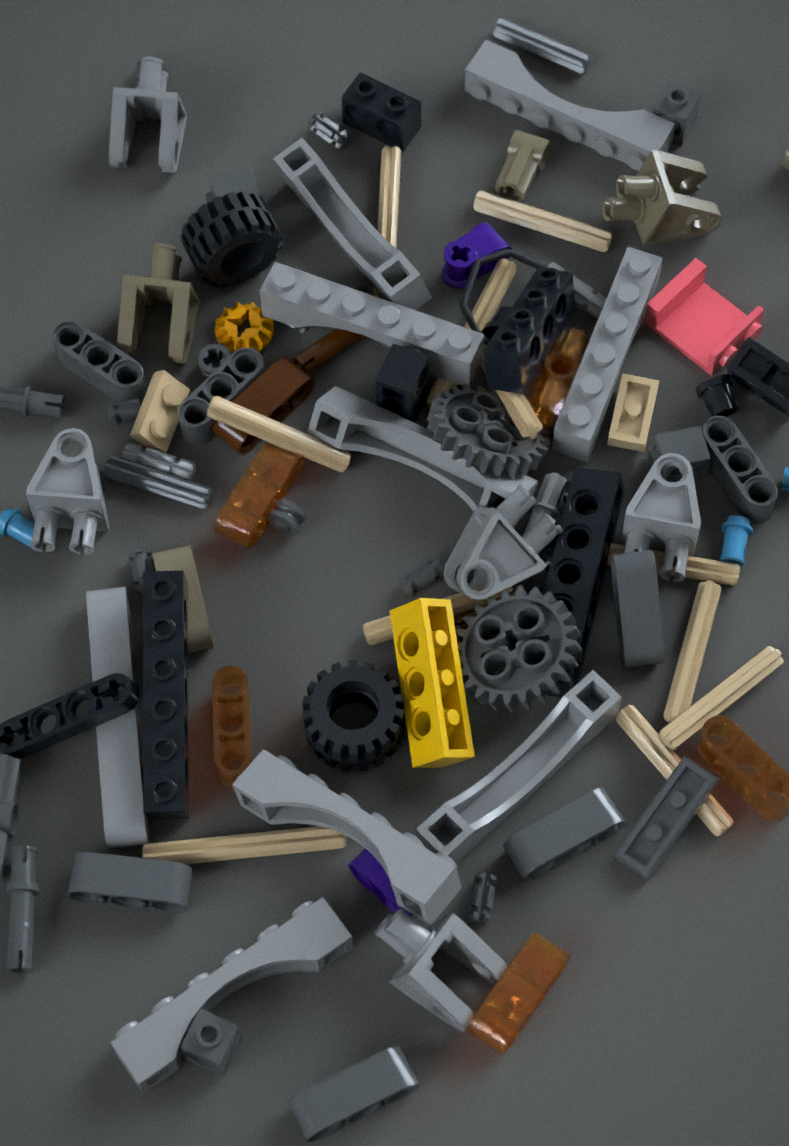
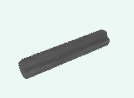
M499 18L494 26V37L580 74H584L590 65V54L510 20Z
M109 456L104 465L103 471L107 478L202 509L208 508L212 501V489L208 486L115 456Z

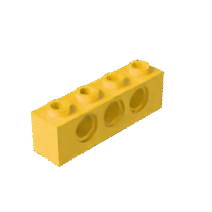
M418 598L389 610L401 693L404 700V714L412 768H444L474 758L451 599Z

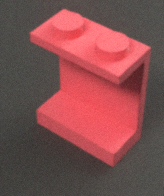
M695 258L647 303L644 324L712 376L721 366L727 368L748 337L754 340L759 337L763 330L761 321L764 309L758 305L749 315H746L704 283L707 266Z

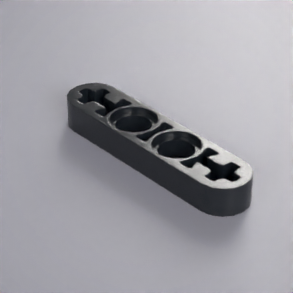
M114 673L10 718L0 724V753L22 759L126 714L137 705L140 698V689L134 681L124 674ZM122 686L125 690L120 692V699L115 700L113 697L118 695V688ZM84 700H91L92 707L88 715L78 719L76 717L78 705ZM50 715H55L56 725L53 730L42 734L41 725L44 719ZM17 733L20 736L14 739L13 734ZM14 739V746H9L8 743Z

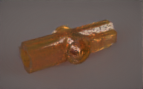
M571 327L568 331H562L551 354L545 359L543 372L529 401L542 424V428L546 429L548 426L556 425L590 341L582 330Z

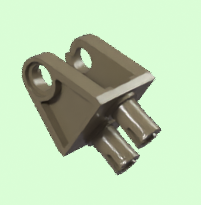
M651 150L636 176L620 175L616 181L618 198H606L602 207L603 217L606 221H633L637 226L643 246L704 235L714 231L722 223V217L717 204L685 195L701 189L699 184L708 178L703 163L659 150Z
M164 243L153 244L149 275L140 277L123 274L117 348L127 355L135 357L147 306H155L156 302L172 304L168 356L172 358V362L186 364L200 299L190 282L178 281L182 257L175 255L177 248L173 245Z

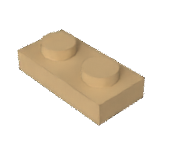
M165 370L154 372L130 436L146 448L150 447L167 453L179 421L178 409L188 397L190 389Z
M622 373L607 445L645 452L659 380Z

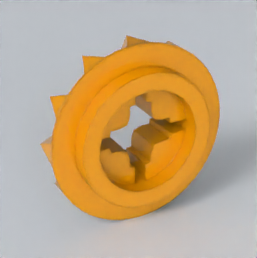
M237 301L235 306L229 309L224 307L219 318H215L216 340L219 344L225 346L230 353L244 347L253 348L259 352L270 343L273 337V319L262 316V309L257 307L253 301L250 305L241 304ZM246 319H249L250 328H246L239 337L237 325H242Z

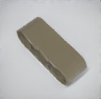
M191 545L152 553L156 571L183 570L188 582V654L213 649V641Z

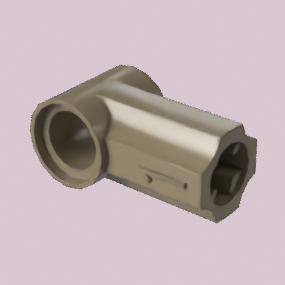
M515 130L508 146L506 162L495 184V192L504 198L516 202L519 200L524 201L537 170L542 171L545 166L551 141Z

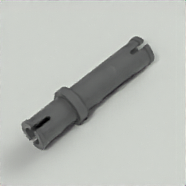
M23 845L11 848V882L7 883L6 894L10 896L6 972L17 974L18 957L20 956L22 958L21 974H28L33 972L35 896L39 895V884L35 882L38 848L27 845L26 862L24 863L22 861Z

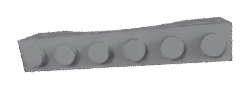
M486 39L465 69V92L470 93L474 98L488 101L501 107L507 113L516 114L532 121L538 127L548 128L563 135L572 142L586 145L603 156H610L628 164L634 170H640L651 150L668 152L672 146L675 123L644 109L626 112L600 111L567 102L550 93L535 81L523 66L517 53Z
M300 138L273 158L286 184L385 300L416 310L432 298L421 274L403 253L391 245L367 220L333 177L320 157L303 138Z
M627 247L555 425L552 443L553 452L588 463L600 433L623 362L645 315L647 303L653 298L658 286L663 257Z
M274 262L260 289L262 316L293 327L326 326L343 329L367 336L392 347L393 343L403 347H415L423 354L429 355V372L432 375L461 386L463 384L471 386L483 360L484 334L277 262Z
M337 386L333 387L316 401L307 434L338 449L382 456L420 470L453 490L473 511L479 506L490 509L494 507L496 509L517 489L518 485L526 488L530 492L529 496L531 497L538 483L537 480L527 475L524 476L518 471L514 477H510L505 471H502L500 477H497L492 469L487 468L483 474L480 472L478 465L474 464L472 467L467 468L465 459L453 460L454 452L452 450L442 451L440 449L443 442L432 440L434 432ZM522 517L518 519L512 526L514 527L522 519Z
M592 670L563 696L535 731L501 764L475 785L446 801L416 828V837L423 843L426 849L434 854L442 852L457 863L617 717L622 697Z
M263 749L232 784L240 806L270 825L287 823L316 825L335 830L358 842L384 868L391 882L398 905L429 925L434 923L462 888L457 872L458 867L449 856L442 852L434 854L426 849L423 843L413 834L398 832L392 828L391 824L382 815L376 812L369 814L362 810L352 797L345 793L338 795L331 791L324 781L314 774H309L308 776L303 774L283 755L276 757Z
M324 897L315 903L310 900L301 904L292 913L293 918L279 927L278 924H274L266 928L257 937L258 942L245 951L243 948H239L231 952L222 961L223 966L210 975L208 972H204L196 976L188 983V990L175 999L169 996L161 1000L152 1008L151 1012L153 1014L140 1023L132 1021L126 1024L116 1033V1039L110 1043L115 1054L142 1094H145L179 1070L184 1056L181 1045L200 1008L211 1012L213 1008L231 993L251 982L275 974L321 972L353 949L352 935Z

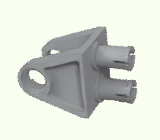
M141 58L139 86L137 88L113 87L109 142V164L111 168H127L136 122L144 121V118L161 119L159 166H162L161 172L175 174L177 171L187 114L179 94L176 92H166L169 75L168 72L162 70L164 62L159 58Z
M75 428L61 431L54 438L27 486L26 496L35 521L30 546L34 550L42 552L43 544H46V552L54 551L57 528L73 529L69 550L81 555L83 546L85 547L84 554L90 555L94 552L96 531H109V520L100 475L88 435L82 430ZM69 441H78L84 447L78 456L67 457L62 454L63 448L69 444Z
M667 453L660 456L654 462L626 508L620 545H626L624 553L647 551L649 549L664 552L662 568L659 574L663 579L669 581L671 569L674 566L673 582H681L685 579L688 556H694L701 525L692 467L684 456L676 453ZM667 466H676L683 477L677 482H668L662 478L661 471L667 468Z
M518 485L517 489L496 509L494 507L490 509L479 506L473 512L445 564L443 572L447 585L454 591L463 592L472 599H486L542 571L547 566L538 554L558 534H561L563 529L559 524L555 525L556 521L545 513L522 537L514 530L512 525L537 503L536 499L533 496L530 497V492L522 485ZM459 565H461L460 568L458 569L457 577H456V580H455V578H454V577H455V571H456L457 567H458ZM474 569V578L467 584V576ZM484 585V587H482L479 590H472L473 588Z
M401 908L394 915L392 913L389 914L374 933L375 936L380 937L403 956L401 960L403 961L402 965L389 983L450 1026L463 1032L471 1024L475 1014L430 971L434 966L431 960L434 953L442 949L492 983L495 980L500 981V979H503L509 970L504 960L454 913L435 921L426 930Z

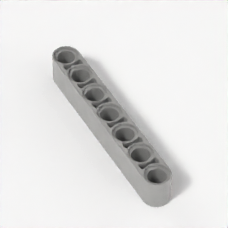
M126 586L86 591L93 682L110 674L121 673L136 683L130 607ZM122 686L119 687L118 695L113 698L115 700H119L120 692L125 690V688H123ZM137 703L134 709L128 713L96 726L103 825L107 849L149 844L148 818L143 812V759Z

